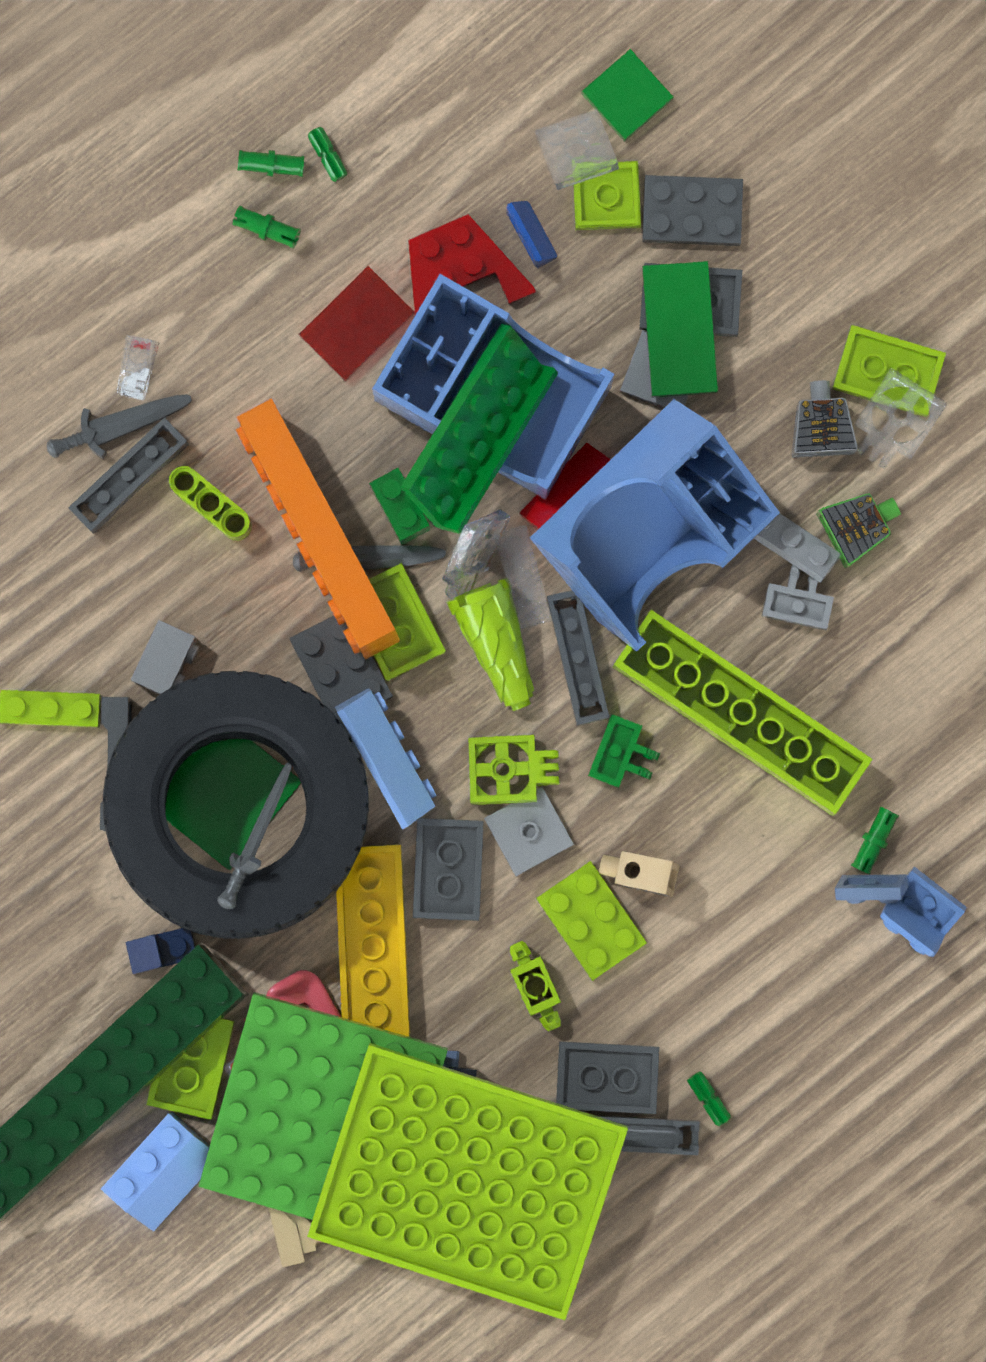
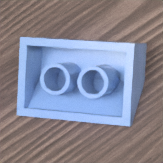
M170 1112L104 1184L101 1190L126 1213L154 1232L200 1181L210 1145L174 1112Z

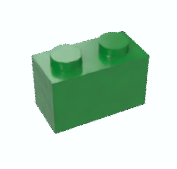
M396 468L371 481L369 485L397 539L403 545L430 531V525L423 512L401 489L400 486L405 479L399 468Z

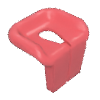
M307 970L296 971L274 984L266 994V996L297 1005L306 1004L311 1009L341 1017L320 978Z

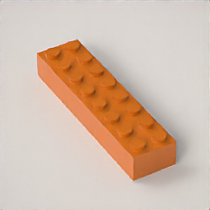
M272 398L237 416L236 418L241 427L235 430L248 455L255 452L256 455L251 457V460L263 483L268 480L271 482L266 488L278 511L285 509L286 513L281 516L292 538L300 537L301 542L296 545L308 568L315 565L317 570L312 572V575L323 596L331 595L332 600L327 603L339 626L346 623L348 628L343 630V633L354 654L361 652L366 660L400 642L396 629Z

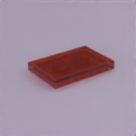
M367 266L298 335L346 382L415 312Z

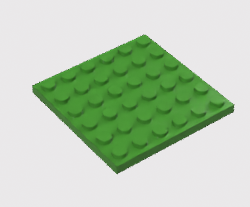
M254 992L198 1187L313 1220L369 1043L440 1066L444 1065L448 1048Z

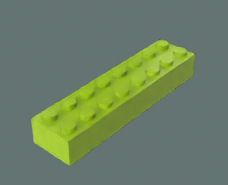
M650 610L638 628L641 637L646 643L638 651H635L627 644L612 668L831 816L835 815L873 759L668 620Z

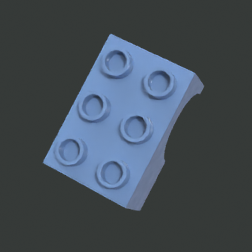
M439 274L373 386L374 400L433 435L501 324L511 326L542 365L554 367L558 371V375L498 473L546 500L610 391L614 373L605 368L598 369L587 366L560 353L523 329L512 319L508 312Z
M673 399L544 523L530 539L594 618L635 651H638L646 643L638 629L640 611L648 596L663 580L683 568L696 564L710 563L723 568L780 512L718 428Z

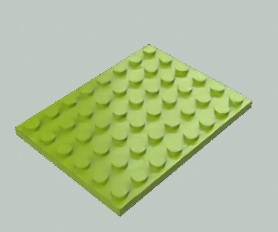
M369 1043L307 1237L566 1320L628 1131V1126Z

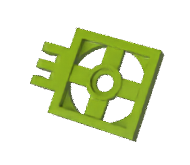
M535 735L468 738L471 805L537 802V786L560 784L558 776H546L547 772L559 771L558 763H546L547 759H558L559 751H536ZM495 744L496 758L491 763L476 764L480 754ZM509 744L521 748L528 755L529 761L514 762L509 757ZM502 763L509 766V772L504 776L496 772L497 766ZM529 775L527 786L519 794H510V780L514 776ZM492 777L496 780L497 795L486 794L478 786L477 778Z

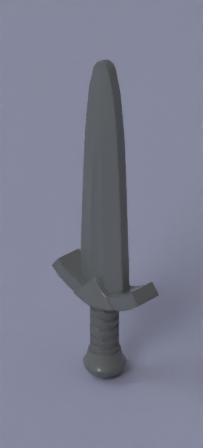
M187 394L175 395L89 421L91 411L83 408L81 415L82 431L75 435L67 436V438L64 437L59 440L50 439L47 442V451L52 457L58 458L65 450H70V448L73 449L87 443L94 454L104 459L106 451L101 449L100 445L141 429L164 417L166 418L190 404L192 398Z
M351 546L363 570L392 568L400 563L403 566L422 564L442 559L446 555L445 550L429 546ZM300 552L296 553L293 557V566L299 572L308 568Z
M288 762L280 772L241 855L233 853L229 857L230 865L234 868L233 875L230 877L229 884L224 892L217 898L219 905L225 909H233L237 906V893L240 891L239 889L244 882L245 875L252 874L261 866V860L255 858V855L289 777L292 764Z

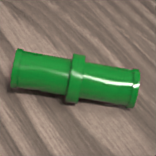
M239 150L237 171L267 173V176L273 177V174L303 177L305 156L275 154V150H269V153Z
M241 205L236 210L234 216L237 219H233V226L259 234L258 237L262 240L269 238L292 249L297 245L299 238L296 236H300V228L279 222L271 214L264 216Z
M881 806L879 807V811L868 833L864 832L862 836L864 841L851 866L869 875L871 874V870L882 848L886 849L888 845L886 840L899 815Z

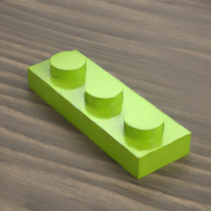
M0 690V724L99 728L101 694Z

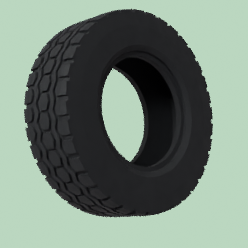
M221 671L220 673L197 676V678L188 679L177 684L176 687L169 688L158 695L155 700L150 701L133 718L120 737L109 761L103 789V819L109 846L119 870L135 893L152 910L170 922L195 933L226 939L252 938L272 934L295 925L321 908L335 894L348 876L363 843L369 812L368 785L364 765L355 743L344 725L337 719L338 717L327 706L322 704L319 699L311 693L302 690L301 687L275 676L249 671ZM245 739L268 746L285 758L288 763L292 764L304 790L306 816L302 831L288 852L271 865L256 870L250 875H245L244 882L241 884L239 893H237V906L233 909H225L219 905L217 898L224 892L233 874L207 868L193 860L182 850L174 839L166 820V797L176 771L194 752L217 741Z

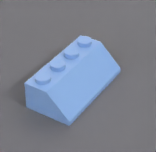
M370 688L334 707L401 828L408 827L434 808L435 805L432 798L437 795L428 779L421 781L416 769L421 766L412 750L405 752L399 741L405 737L396 721L389 724L383 712L388 710V707L380 692L373 695Z

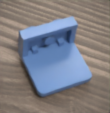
M913 867L907 874L908 888L902 900L885 904L880 917L888 930L895 934L900 933L910 941V945L915 951L922 955L927 954L929 957H934L940 948L944 936L964 914L967 907L916 867Z

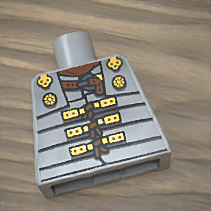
M830 381L810 382L811 400H801L796 407L792 458L855 454L857 442L846 399H831Z

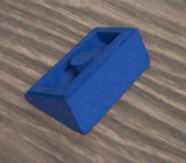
M518 201L507 204L506 214L534 266L539 268L555 260L557 253L528 201Z

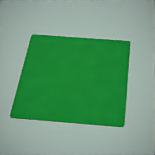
M227 739L206 745L189 756L176 771L166 797V820L227 870H231L233 867L230 865L229 857L233 853L241 855L284 766L250 740ZM291 771L272 818L301 783L300 779Z

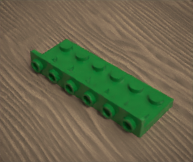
M501 324L400 486L436 528L457 534L463 531L558 375V371L554 367L542 365L515 330L509 325Z

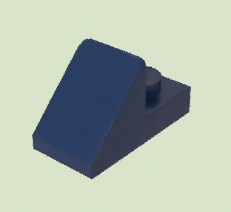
M184 928L125 942L133 974L178 964L195 948L192 931Z

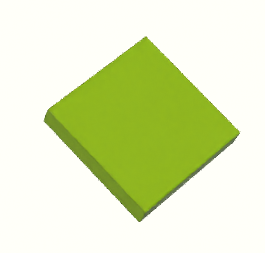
M638 161L573 164L575 230L641 228Z

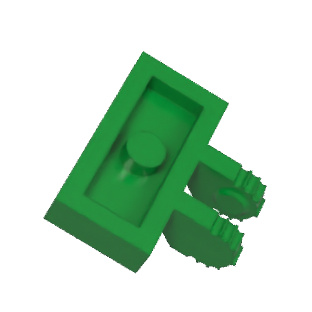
M611 714L588 777L617 788L621 784L625 771L650 780L653 773L649 769L630 764L629 760L632 753L635 752L649 760L658 761L660 753L636 744L642 725Z

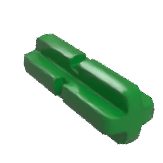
M318 127L308 133V139L318 157H322L321 162L333 182L343 179L347 175V170L337 152H333L334 146L324 128Z
M699 1071L687 1079L688 1084L699 1101L704 1102L703 1107L714 1124L721 1126L731 1118V1115L718 1096L715 1097V1091L705 1075Z

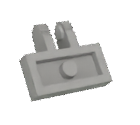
M792 564L787 587L768 584L761 617L827 630L834 597L815 593L817 580L809 576L807 591L795 589L800 569Z

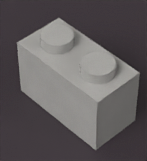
M158 620L131 681L158 694L184 682L185 676L181 674L186 663L192 664L196 658L199 646L195 644L198 639L189 633Z

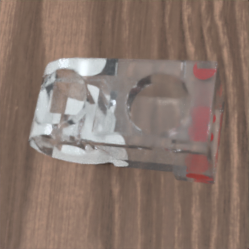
M126 335L118 380V395L145 400L159 342Z

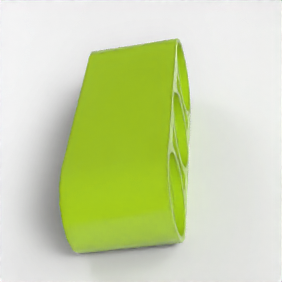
M180 466L172 471L169 476V484L178 498L229 539L240 541L249 536L252 524L249 516L243 509L194 469L188 466ZM183 475H190L194 479L193 486L186 491L177 489L178 479ZM207 496L219 498V506L214 511L208 512L202 509V502ZM240 516L245 520V526L241 531L231 532L228 530L227 523L232 517Z

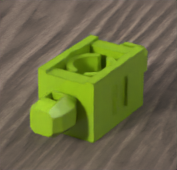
M523 941L511 945L510 954L513 962L517 961L519 966L510 969V972L517 985L516 989L519 990L522 996L521 999L524 1001L530 1016L540 1012L542 1017L539 1020L548 1032L560 1027L561 1020L558 1011H554L552 1006L561 1003L541 956L531 960L529 955L532 953ZM539 966L542 974H532L542 978L545 983V989L541 993L542 996L546 995L549 988L552 997L531 1006L528 997L535 1000L538 997L530 995L526 991L525 986L529 979L528 975L524 978L522 984L518 975Z

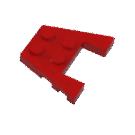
M469 214L408 240L415 315L439 274L463 287L495 274L508 304L536 293L534 286Z

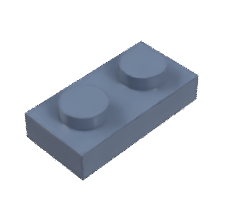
M907 874L842 875L835 886L836 900H847L851 904L862 903L866 900H879L885 904L902 900L908 888Z

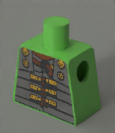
M868 493L823 507L818 510L816 515L834 549L841 553L840 560L846 569L891 535L886 522L900 516L901 512L893 498L876 505L872 496Z

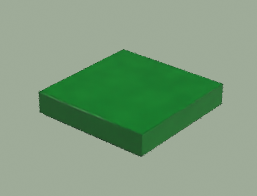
M631 49L581 92L584 98L624 142L674 98Z

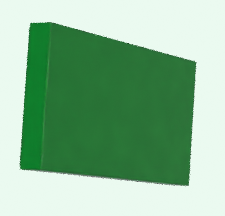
M708 261L642 266L651 398L718 393Z

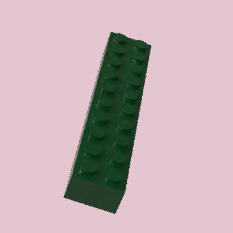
M198 944L0 1127V1222L4 1221L144 1092L151 1083L170 1068L185 1052L249 995L205 945Z

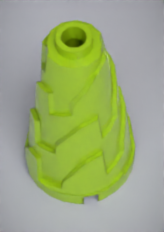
M504 578L497 580L498 584L491 586V583L480 586L455 596L453 600L450 599L446 602L449 611L455 616L462 634L473 649L480 665L488 674L500 702H504L505 707L511 706L512 710L515 711L531 704L529 698L534 696L533 691L535 690L526 663L525 647L521 636L518 614L511 594L512 586L509 579Z

